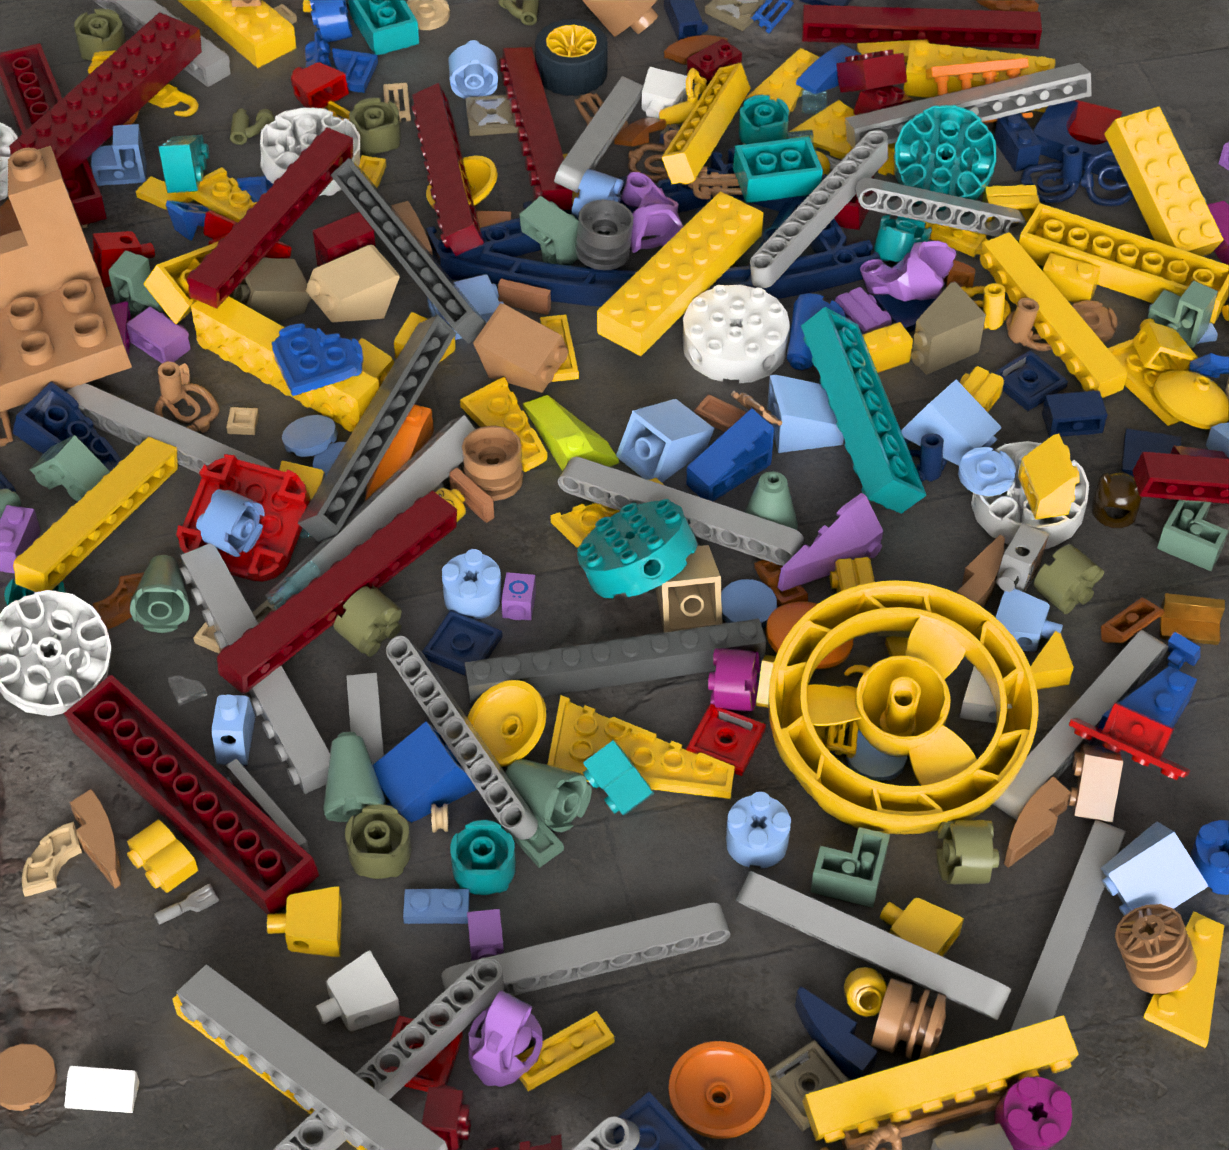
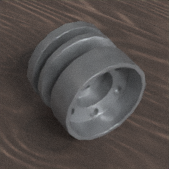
M596 200L584 205L579 212L575 250L578 259L586 266L598 270H611L624 265L629 259L634 219L631 211L623 204L612 200Z

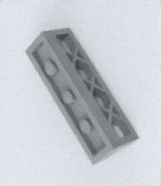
M237 759L226 765L229 776L227 780L310 855L308 842L242 764Z

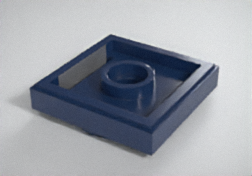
M1031 350L993 372L1003 377V391L1026 411H1030L1044 402L1046 395L1057 394L1065 389L1068 384L1066 378Z

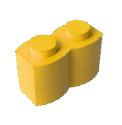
M159 819L127 841L130 851L127 853L129 859L136 868L142 866L147 871L145 876L155 889L160 886L168 893L199 871L191 853Z

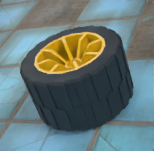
M563 19L550 23L541 29L535 40V58L544 88L564 96H579L598 89L605 82L608 75V41L606 34L603 33L600 27L585 20Z

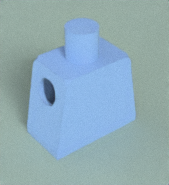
M1015 588L1010 592L1004 591L995 618L1006 627L1023 651H1037L1041 637L1050 639L1055 631L1061 633L1063 627L1062 624L1047 620L1050 608L1047 602Z
M228 694L217 697L212 724V738L217 764L227 765L235 759L242 765L248 764L255 722V714L248 696ZM228 735L233 736L236 742L230 744Z

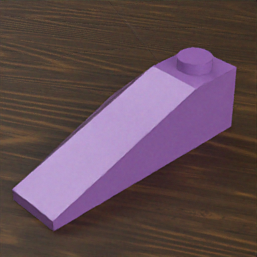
M860 493L845 504L836 513L839 518L829 528L824 525L818 531L819 535L815 538L811 546L804 545L781 568L778 589L784 591L828 576L830 571L835 570V562L838 559L851 558L854 560L855 558L863 557L874 558L878 555L882 548L883 529L865 494Z

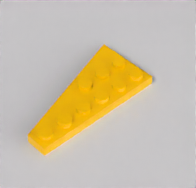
M838 100L789 131L787 139L809 136L814 150L817 147L829 151L830 156L842 160L853 149L847 142L845 118L856 115L853 113L854 110ZM896 143L888 144V159L879 168L878 173L885 176L888 173L894 175Z
M560 695L547 765L583 774L587 769L583 762L614 740L619 744L652 790L731 799L735 766L703 753L695 754L687 751L677 742L671 741L668 743L658 739L655 733L616 717L607 718L595 713L594 708L587 705L584 707L571 703L569 698Z

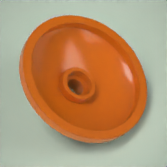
M808 601L790 602L777 607L770 614L766 624V637L776 653H778L785 637L793 626L818 603ZM853 639L829 653L816 669L831 668L845 661L851 653Z
M711 1041L691 1048L678 1059L670 1074L668 1092L674 1113L686 1127L705 1137L728 1139L743 1135L760 1123L769 1108L772 1087L767 1069L754 1053L735 1043ZM715 1097H722L725 1101L723 1103H716L713 1099Z

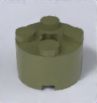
M95 9V13L90 15L85 12L74 23L81 58L91 61L96 52L115 51L126 42L123 22L119 14L113 10Z
M368 98L354 105V110L352 113L351 111L349 113V119L360 134V150L363 155L373 156L376 153L395 150L400 146L399 110L393 102L388 101V103L381 102L380 98Z
M1071 544L1056 551L1052 555L1056 560L1050 566L1045 563L1034 581L1036 590L1065 615L1070 613L1078 603L1085 605L1093 597L1094 591L1092 588L1104 575L1102 568Z
M365 586L346 601L343 605L346 612L342 618L337 615L334 622L336 632L358 651L366 654L368 657H372L379 650L380 643L387 637L392 639L400 632L402 626L399 624L402 611L398 605L378 588L372 586V589H370L368 586Z
M378 804L363 808L361 813L355 817L353 815L348 820L345 828V839L349 861L355 873L359 876L373 879L401 875L404 867L410 860L412 850L409 825L405 817L403 818L398 813V810L391 806Z
M953 820L941 823L937 839H943L942 849H937V864L940 877L943 881H947L946 884H986L990 882L992 868H998L999 852L997 849H993L992 838L994 828L991 821Z

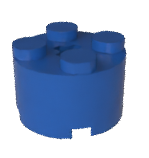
M310 0L313 23L317 26V34L322 40L325 39L329 43L353 37L345 0Z
M1217 820L1200 828L1190 857L1208 884V887L1212 888L1211 892L1229 895V820Z

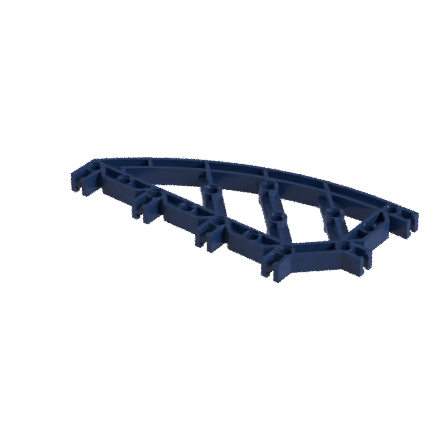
M735 147L728 149L727 164H724L720 159L722 158L720 152L712 153L711 168H707V174H710V172L735 174L733 170ZM826 174L822 175V181L827 177ZM627 176L619 177V179L623 180V186L619 195H617L618 197L622 196ZM670 178L658 181L656 185L658 188H662L666 197L679 203L677 213L699 208L696 212L697 214L703 206L705 207L714 198L712 195L710 199L697 198L693 194V189L688 184H672ZM728 186V188H740V186ZM729 195L733 198L745 201L743 195ZM809 195L751 202L752 204L779 211L772 226L764 231L763 241L759 248ZM621 197L620 203L626 206L631 213L638 209V207H632L624 203ZM532 201L524 202V203H523V211H524L528 206H530L533 202H532ZM572 207L571 210L562 211H564L567 214H572ZM520 218L480 228L484 244L455 256L451 247L446 248L442 240L437 239L435 233H437L435 226L426 228V235L433 250L432 256L450 279L460 281L487 274L491 284L495 283L497 289L500 279L551 290V301L601 307L637 272L616 269L598 270L589 266L582 268L516 258L520 255L541 250V244L521 231ZM834 218L810 244L815 254L798 257L772 286L762 289L771 296L781 299L852 283L863 279L860 271L863 263L872 259H880V256L877 252L871 255L873 245L870 240L846 246L847 237ZM750 264L748 266L729 268L708 290L713 289L717 285H744L757 288L752 284Z

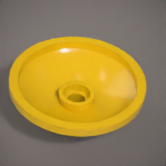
M469 156L463 158L474 205H477L492 191L497 181L498 171L493 161L489 158ZM429 183L426 191V198L430 206L434 209L433 204H435L436 202L434 201L431 195L430 189H432V187Z
M1188 370L1167 371L1157 378L1154 384L1155 396L1162 407L1175 418L1202 429H1211V427L1217 424L1228 423L1229 398L1210 378Z
M508 680L485 691L476 700L467 718L500 766L504 767L516 760L522 759L535 747L545 727L546 706L543 697L533 686L520 680Z

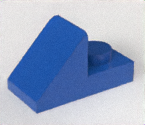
M170 200L166 202L174 229L192 241L197 226H204L205 214L211 210L201 204Z

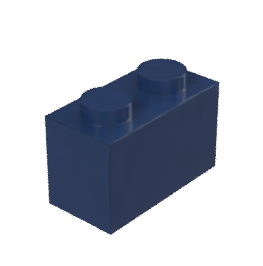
M1018 113L998 118L994 139L1013 170L1017 172L1029 166L1037 165L1042 143L1022 114Z
M1100 390L1046 395L1042 416L1050 438L1055 434H1060V437L1103 433L1107 412Z

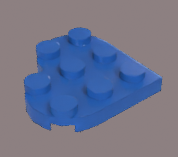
M300 323L281 329L279 331L280 336L272 342L274 359L292 396L337 383L352 376H358L363 371V351L360 343L355 338L351 341L347 338H340V334L325 335L319 328L317 330L305 328V325Z

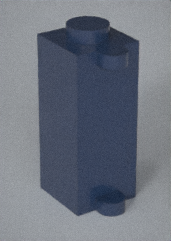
M664 0V9L678 41L687 37L698 36L708 31L709 27L706 22H702L694 0Z

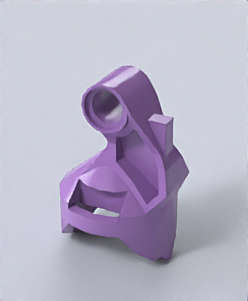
M632 172L628 175L621 197L627 205L638 207L632 213L634 219L630 247L633 253L638 252L640 249L664 246L684 227L677 213L679 203L666 197L662 188H658L643 173ZM656 235L655 238L641 240L643 236Z
M940 241L914 243L910 253H907L904 259L891 268L885 265L880 259H872L863 263L860 271L866 289L870 294H889L902 301L935 299L942 292L943 279L953 267L956 251L948 247L947 243Z
M502 990L496 995L491 1006L486 1008L473 1021L468 1034V1058L472 1069L482 1083L487 1086L496 1085L503 1087L514 1083L538 1061L543 1044L542 1028L535 1016L531 1014L532 1006ZM482 1026V1028H481V1037H482V1038H478V1037H476V1035H477L478 1029ZM530 1040H532L535 1044L533 1053L522 1063L517 1056L529 1046Z

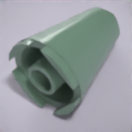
M774 471L762 474L744 512L797 530L798 521L786 477Z
M158 555L150 560L130 602L132 619L143 624L144 629L150 632H172L178 629L179 624L183 621L185 623L188 620L190 613V603L178 563L173 557L168 555Z
M355 732L340 733L338 738L332 741L323 806L326 819L335 822H348L353 815H358L362 812L363 808L369 805H386V800L362 737L356 736Z
M526 759L516 760L507 767L506 775L526 804L551 830L562 833L571 829L574 826L571 824L576 816L582 818L590 803L592 788L587 784V778L583 774Z

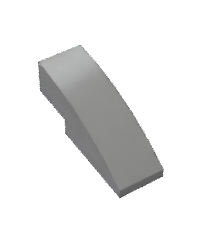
M377 673L347 675L350 730L355 732L356 736L363 738L373 765L384 756Z

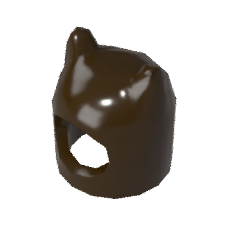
M1124 472L1102 474L1092 504V513L1098 522L1111 528H1124L1130 526L1136 520L1142 497L1139 496L1134 477ZM1104 507L1122 508L1129 510V513L1121 519H1113L1107 516Z

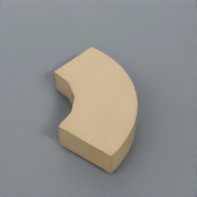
M74 821L58 827L39 841L40 845L31 857L27 858L22 873V889L25 897L57 888V875L61 867L70 858L82 853Z

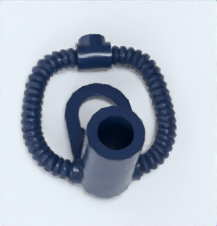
M1069 143L1063 148V162H1047V164L1042 163L1025 168L1022 173L1023 178L1020 179V185H1034L1030 176L1031 173L1042 172V170L1045 171L1047 169H1060L1061 172L1048 173L1040 176L1037 180V186L1046 193L1067 191L1064 194L1052 197L1041 195L1038 192L1037 195L1039 201L1044 203H1059L1068 200V198L1075 194L1079 186L1078 184L1081 183L1083 175V147L1077 143ZM1060 178L1063 180L1062 185L1057 184L1053 187L1043 185L1045 180L1053 179V181H1056V179Z
M1111 148L1110 150H1102L1091 155L1084 166L1085 175L1081 177V185L1086 188L1087 196L1091 199V202L1105 207L1123 205L1134 197L1130 188L1129 192H1127L1128 194L1113 200L1098 198L1093 190L1092 166L1100 158L1115 156ZM1108 165L1100 170L1097 180L1103 189L1112 191L1129 187L1124 174L1123 183L1117 182L1115 185H1107L1103 181L1104 173L1109 170H1121L1119 165Z
M930 433L924 435L921 439L920 451L909 450L911 457L920 458V463L917 465L916 470L921 482L925 480L932 482L938 479L948 462L943 458L944 441L938 434ZM904 438L906 445L912 443V441Z

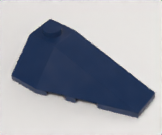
M50 382L16 415L12 433L42 453L75 435L110 472L122 460L109 442L94 429V423L89 417L86 418L78 408L79 404L74 397L53 382Z

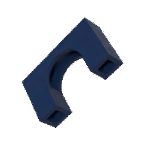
M1072 100L1048 106L1033 130L1042 143L1040 155L1063 162L1064 146L1069 143L1080 144L1083 147L1084 170L1085 163H1087L1091 155L1102 150H1110L1111 147L1108 142L1098 145L1084 144L1075 140L1069 134L1068 129L1077 114V101ZM1113 155L1100 158V160L1093 164L1091 172L1098 175L1103 167L1119 164ZM1109 170L1103 175V177L1122 183L1124 180L1122 170Z

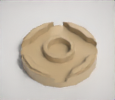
M408 0L406 2L418 20V30L437 29L449 20L450 10L446 0Z

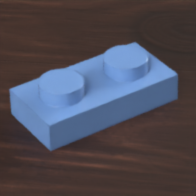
M405 889L404 924H468L469 889Z

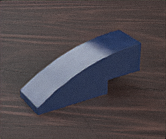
M800 987L797 991L795 1008L812 1040H815L840 1071L851 1080L869 1075L875 1067L878 1051L854 1036L857 1022L803 987Z

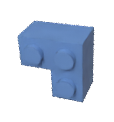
M139 124L113 126V145L100 146L92 153L91 168L97 186L144 183L146 181L147 162Z

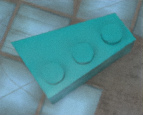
M202 135L173 136L167 142H164L163 145L158 146L167 193L198 191L200 181L204 180L203 170H206L207 167L206 159H209L208 144H204Z

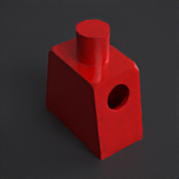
M320 62L314 63L305 69L297 67L292 73L291 82L294 95L305 108H324L329 105L328 102H335L349 94L345 73Z
M131 231L93 234V258L104 288L112 286L108 270L125 250L150 259L155 257L153 244L151 242L140 244L135 234Z

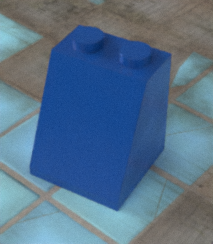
M427 722L423 723L373 764L383 795L386 794L390 800L387 805L398 810V813L411 823L430 814L432 804L442 807L443 804H450L477 790L439 732Z

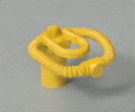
M695 68L689 70L685 82L686 94L688 95L687 101L659 111V117L666 119V126L668 124L684 123L696 105L699 94H703L707 88V80L704 77H700ZM693 79H694V83H695L694 92H693V89H692V88H693V87H692V86H693V85H692V84H693Z
M992 283L987 286H976L973 288L961 287L970 298L979 293L984 294L983 301H974L978 307H983V312L986 314L983 330L987 328L996 330L1003 325L1011 311L1009 303L1005 300L1004 286Z

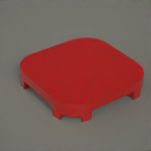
M224 454V458L215 460L208 466L204 464L199 472L201 481L183 526L178 525L176 536L178 537L180 548L184 553L207 545L202 539L201 531L196 527L197 520L201 514L205 513L211 502L212 495L217 489L223 491L231 490L263 506L264 516L260 515L259 523L263 525V529L256 544L247 553L242 551L239 553L241 556L235 557L217 548L218 552L233 576L261 582L276 578L284 572L289 564L302 530L298 521L311 501L306 485L296 473L288 469L286 472L238 460L235 455Z

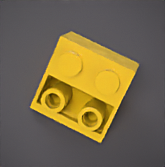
M1055 434L1025 455L1021 460L1018 478L1035 520L1069 515L1071 502L1075 500V486L1079 483V471L1076 466L1072 465L1069 448L1063 444L1060 434Z

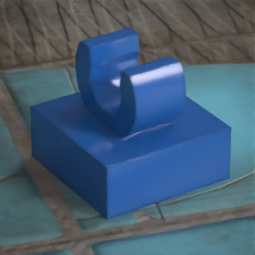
M1174 632L1168 640V651L1171 654L1167 659L1169 661L1167 665L1177 670H1180L1184 662L1195 666L1200 659L1201 647Z

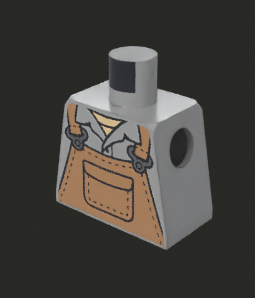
M1024 523L1021 524L1001 561L996 583L1002 590L1007 592L1013 591L1014 588L1022 592L1027 590L1038 574L1049 537L1048 533ZM1023 547L1029 550L1027 556H1021L1024 552L1021 551Z

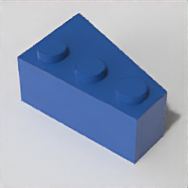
M751 408L687 466L686 485L700 498L713 502L771 465L774 427Z
M1168 666L1120 701L1119 704L1173 728L1191 699L1197 679ZM1112 708L1102 714L1098 728L1103 730Z

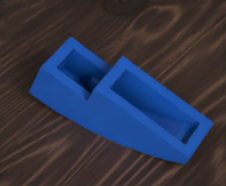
M841 44L826 52L806 69L797 79L796 85L813 94L839 86L836 63L845 62V57L862 54Z

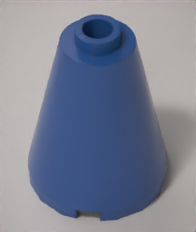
M802 294L793 305L787 361L796 370L809 369L813 365V356L810 348L804 342L805 335L801 325L824 307L843 317L846 316L844 310L835 301L831 300L829 304L823 301V296L819 294Z

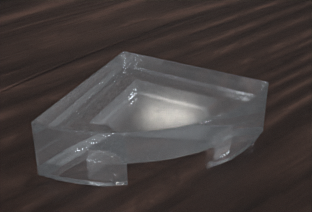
M183 676L167 678L179 706L207 696L204 685L198 680L186 679Z

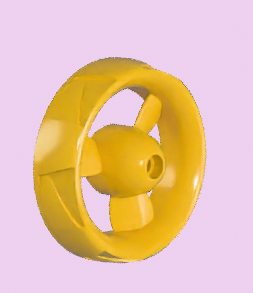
M896 580L862 584L834 594L809 610L793 626L778 650L772 667L768 709L775 746L781 759L806 792L826 813L855 828L861 827L886 834H920L939 830L941 823L944 821L947 823L953 820H971L1001 797L1016 778L1031 749L1037 728L1038 695L1036 682L1023 650L1006 627L991 613L968 598L948 589L920 582ZM881 631L910 632L905 656H891L873 664L861 677L857 692L836 686L808 685L819 663L845 642L862 635ZM964 656L976 667L986 681L996 707L995 734L985 752L978 759L970 747L957 734L945 727L950 709V692L945 679L957 668ZM856 720L861 733L876 750L889 756L910 757L913 771L921 786L885 784L854 772L828 751L813 726H830Z

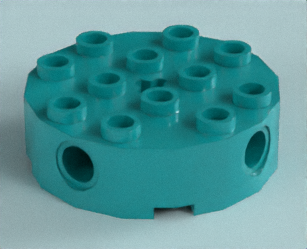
M955 105L933 106L923 110V113L916 115L902 127L895 144L894 175L901 185L977 200L984 193L985 187H988L994 173L996 141L988 127L981 122L982 119L974 112ZM917 201L915 203L917 205H921L922 201ZM942 206L937 211H944L947 207Z
M663 499L638 505L636 503H629L623 506L620 512L611 517L601 518L596 522V527L578 547L577 556L579 565L584 569L593 592L603 598L613 599L616 594L626 593L627 597H631L663 585L684 569L687 565L685 559L690 554L695 553L698 544L682 507L671 502L669 499Z

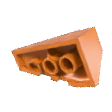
M414 404L367 483L365 501L429 441L434 432L432 409Z

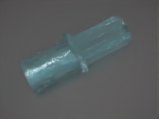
M307 561L291 577L285 578V583L267 598L268 602L272 605L282 598L273 607L276 610L280 608L290 596L301 592L308 586L311 580L320 574L321 571L318 566L312 561Z

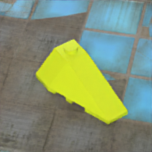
M545 395L523 403L524 410L562 471L572 457H581L608 467L619 464L618 457L603 437L550 396Z

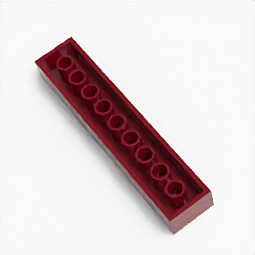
M159 12L9 145L11 155L23 148L41 149L51 146L63 179H65L113 135V126L124 125L202 52L200 28Z
M40 43L0 53V83L21 136L62 99V96ZM86 159L64 179L81 226L107 219L101 193Z
M112 674L64 712L73 733L267 915L277 914L286 906L289 895L301 893L319 876L311 855Z

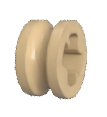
M436 804L431 805L433 833L437 832L438 829H443L444 832L449 831L448 804H443L442 807H437Z

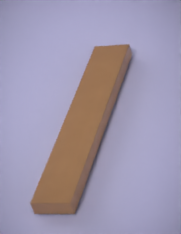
M1019 1078L1008 1081V1087L993 1093H988L987 1088L974 1092V1098L964 1102L956 1103L955 1098L943 1101V1107L932 1112L924 1113L921 1108L911 1111V1117L896 1123H891L890 1118L877 1122V1128L891 1123L900 1130L899 1135L902 1138L994 1111L1000 1098L1019 1081ZM857 1128L844 1132L846 1137L841 1139L844 1149H865L872 1133L877 1128L864 1133H859ZM881 1139L880 1142H879V1144H882V1143H885V1142H888V1141Z

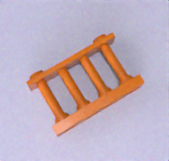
M1028 58L930 67L926 69V79H934V83H937L938 96L948 94L947 82H949V77H958V81H961L962 90L972 88L971 79H973V75L982 74V78H985V85L995 83V77H997L999 72H1006V76L1012 79L1019 77L1021 70L1029 68ZM1032 112L1021 113L1025 120L1033 117ZM997 119L984 121L983 123H996Z

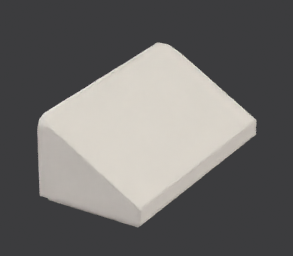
M70 1066L67 1075L65 1108L133 1113L140 1083L136 1071Z

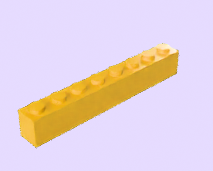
M742 63L718 69L661 158L672 184H689L696 180L699 172L745 100L751 88Z
M1009 232L983 242L980 255L982 267L991 273L997 284L1004 286L1005 292L1012 303L1017 305L1020 299L1030 298L1039 304L1033 326L1037 329L1039 336L1045 339L1051 346L1053 353L1059 356L1066 364L1068 371L1074 374L1080 381L1084 391L1100 390L1101 397L1105 398L1123 390L1127 376L1125 368L1013 235Z
M147 437L140 445H137L124 460H121L95 487L87 491L82 499L74 506H71L26 551L17 556L13 564L16 584L34 592L53 590L178 470L177 447L151 437Z
M1063 1015L806 1094L802 1102L815 1141L825 1138L826 1143H831L845 1138L844 1132L857 1128L859 1133H864L877 1128V1122L890 1118L891 1123H896L911 1117L910 1112L922 1108L924 1113H928L942 1108L943 1101L955 1098L956 1103H960L974 1098V1092L987 1088L988 1093L1002 1090L1008 1087V1081L1019 1078L1020 1081L1025 1077H1040L1038 1072L1051 1069L1052 1073L1064 1071L1072 1067L1070 1062L1079 1054Z

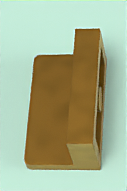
M1165 593L1161 605L1164 614L1160 616L1161 639L1169 640L1173 633L1176 632L1193 643L1219 645L1220 622L1225 610V600Z

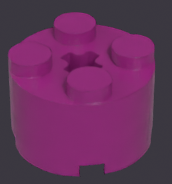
M715 648L713 665L716 666L715 672H710L708 689L712 690L710 704L715 705L716 708L728 710H754L759 684L757 682V672L760 673L759 652Z
M1025 1077L1015 1083L998 1101L994 1114L995 1124L1001 1125L1014 1150H1048L1067 1134L1071 1126V1098L1068 1093L1048 1079ZM1030 1110L1035 1113V1117L1038 1118L1037 1121L1032 1120L1033 1114L1029 1112Z

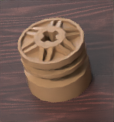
M500 426L480 427L472 431L462 444L465 475L489 495L493 501L513 496L523 483L522 448L519 437L512 430Z
M1162 904L1144 905L1126 914L1117 925L1115 939L1125 961L1132 982L1140 990L1151 994H1166L1176 991L1186 985L1196 973L1198 961L1181 915L1173 908Z
M891 979L878 1016L871 1046L893 1053L899 1041L902 1040L906 1041V1058L911 1059L915 1045L922 1047L919 1060L931 1056L938 1047L946 1020L945 1002L947 996L938 993L933 1008L927 1006L930 990L925 989L917 1003L912 1001L913 988L911 984Z

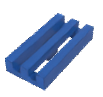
M766 0L751 19L754 21L758 19L760 21L758 25L761 28L763 25L767 27L765 31L769 34L794 5L791 0H778L764 17L761 13L772 2V0ZM784 2L787 6L771 23L769 18Z

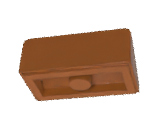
M1142 597L1101 626V640L1106 643H1123L1162 616L1164 610Z

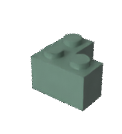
M541 196L519 214L521 231L541 244L542 259L545 263L571 266L578 259L575 252L578 220L575 216L565 213L554 202H549Z
M125 250L108 270L116 304L128 302L131 314L136 316L150 306L159 313L163 312L168 317L167 313L143 284L151 274L148 258Z
M1196 281L1190 284L1182 296L1163 290L1150 307L1147 319L1151 318L1157 324L1175 329L1188 346L1194 348L1208 330L1218 291Z
M75 435L50 447L29 469L42 486L50 490L62 484L67 489L70 497L76 501L82 499L87 491L95 487L105 475L110 473Z
M1179 500L1163 528L1157 549L1212 571L1222 552L1229 530L1206 521L1211 502Z
M859 827L852 853L820 846L813 871L811 892L873 908L887 855L890 834Z

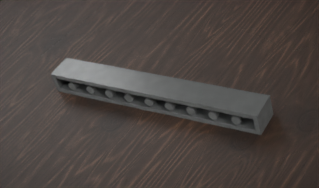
M348 158L331 174V177L450 326L470 344L486 325L485 320L368 176Z
M435 315L417 325L298 521V524L317 541L338 534L456 335V332L439 315Z
M752 619L464 662L470 707L489 688L508 680L524 681L533 686L544 697L715 671L716 666L713 665L715 648L759 652L761 664L765 656L766 640L760 619Z

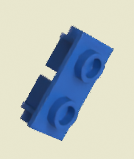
M315 32V40L308 42L305 46L306 68L318 62L331 67L329 60L330 47L325 39L322 40L317 32Z

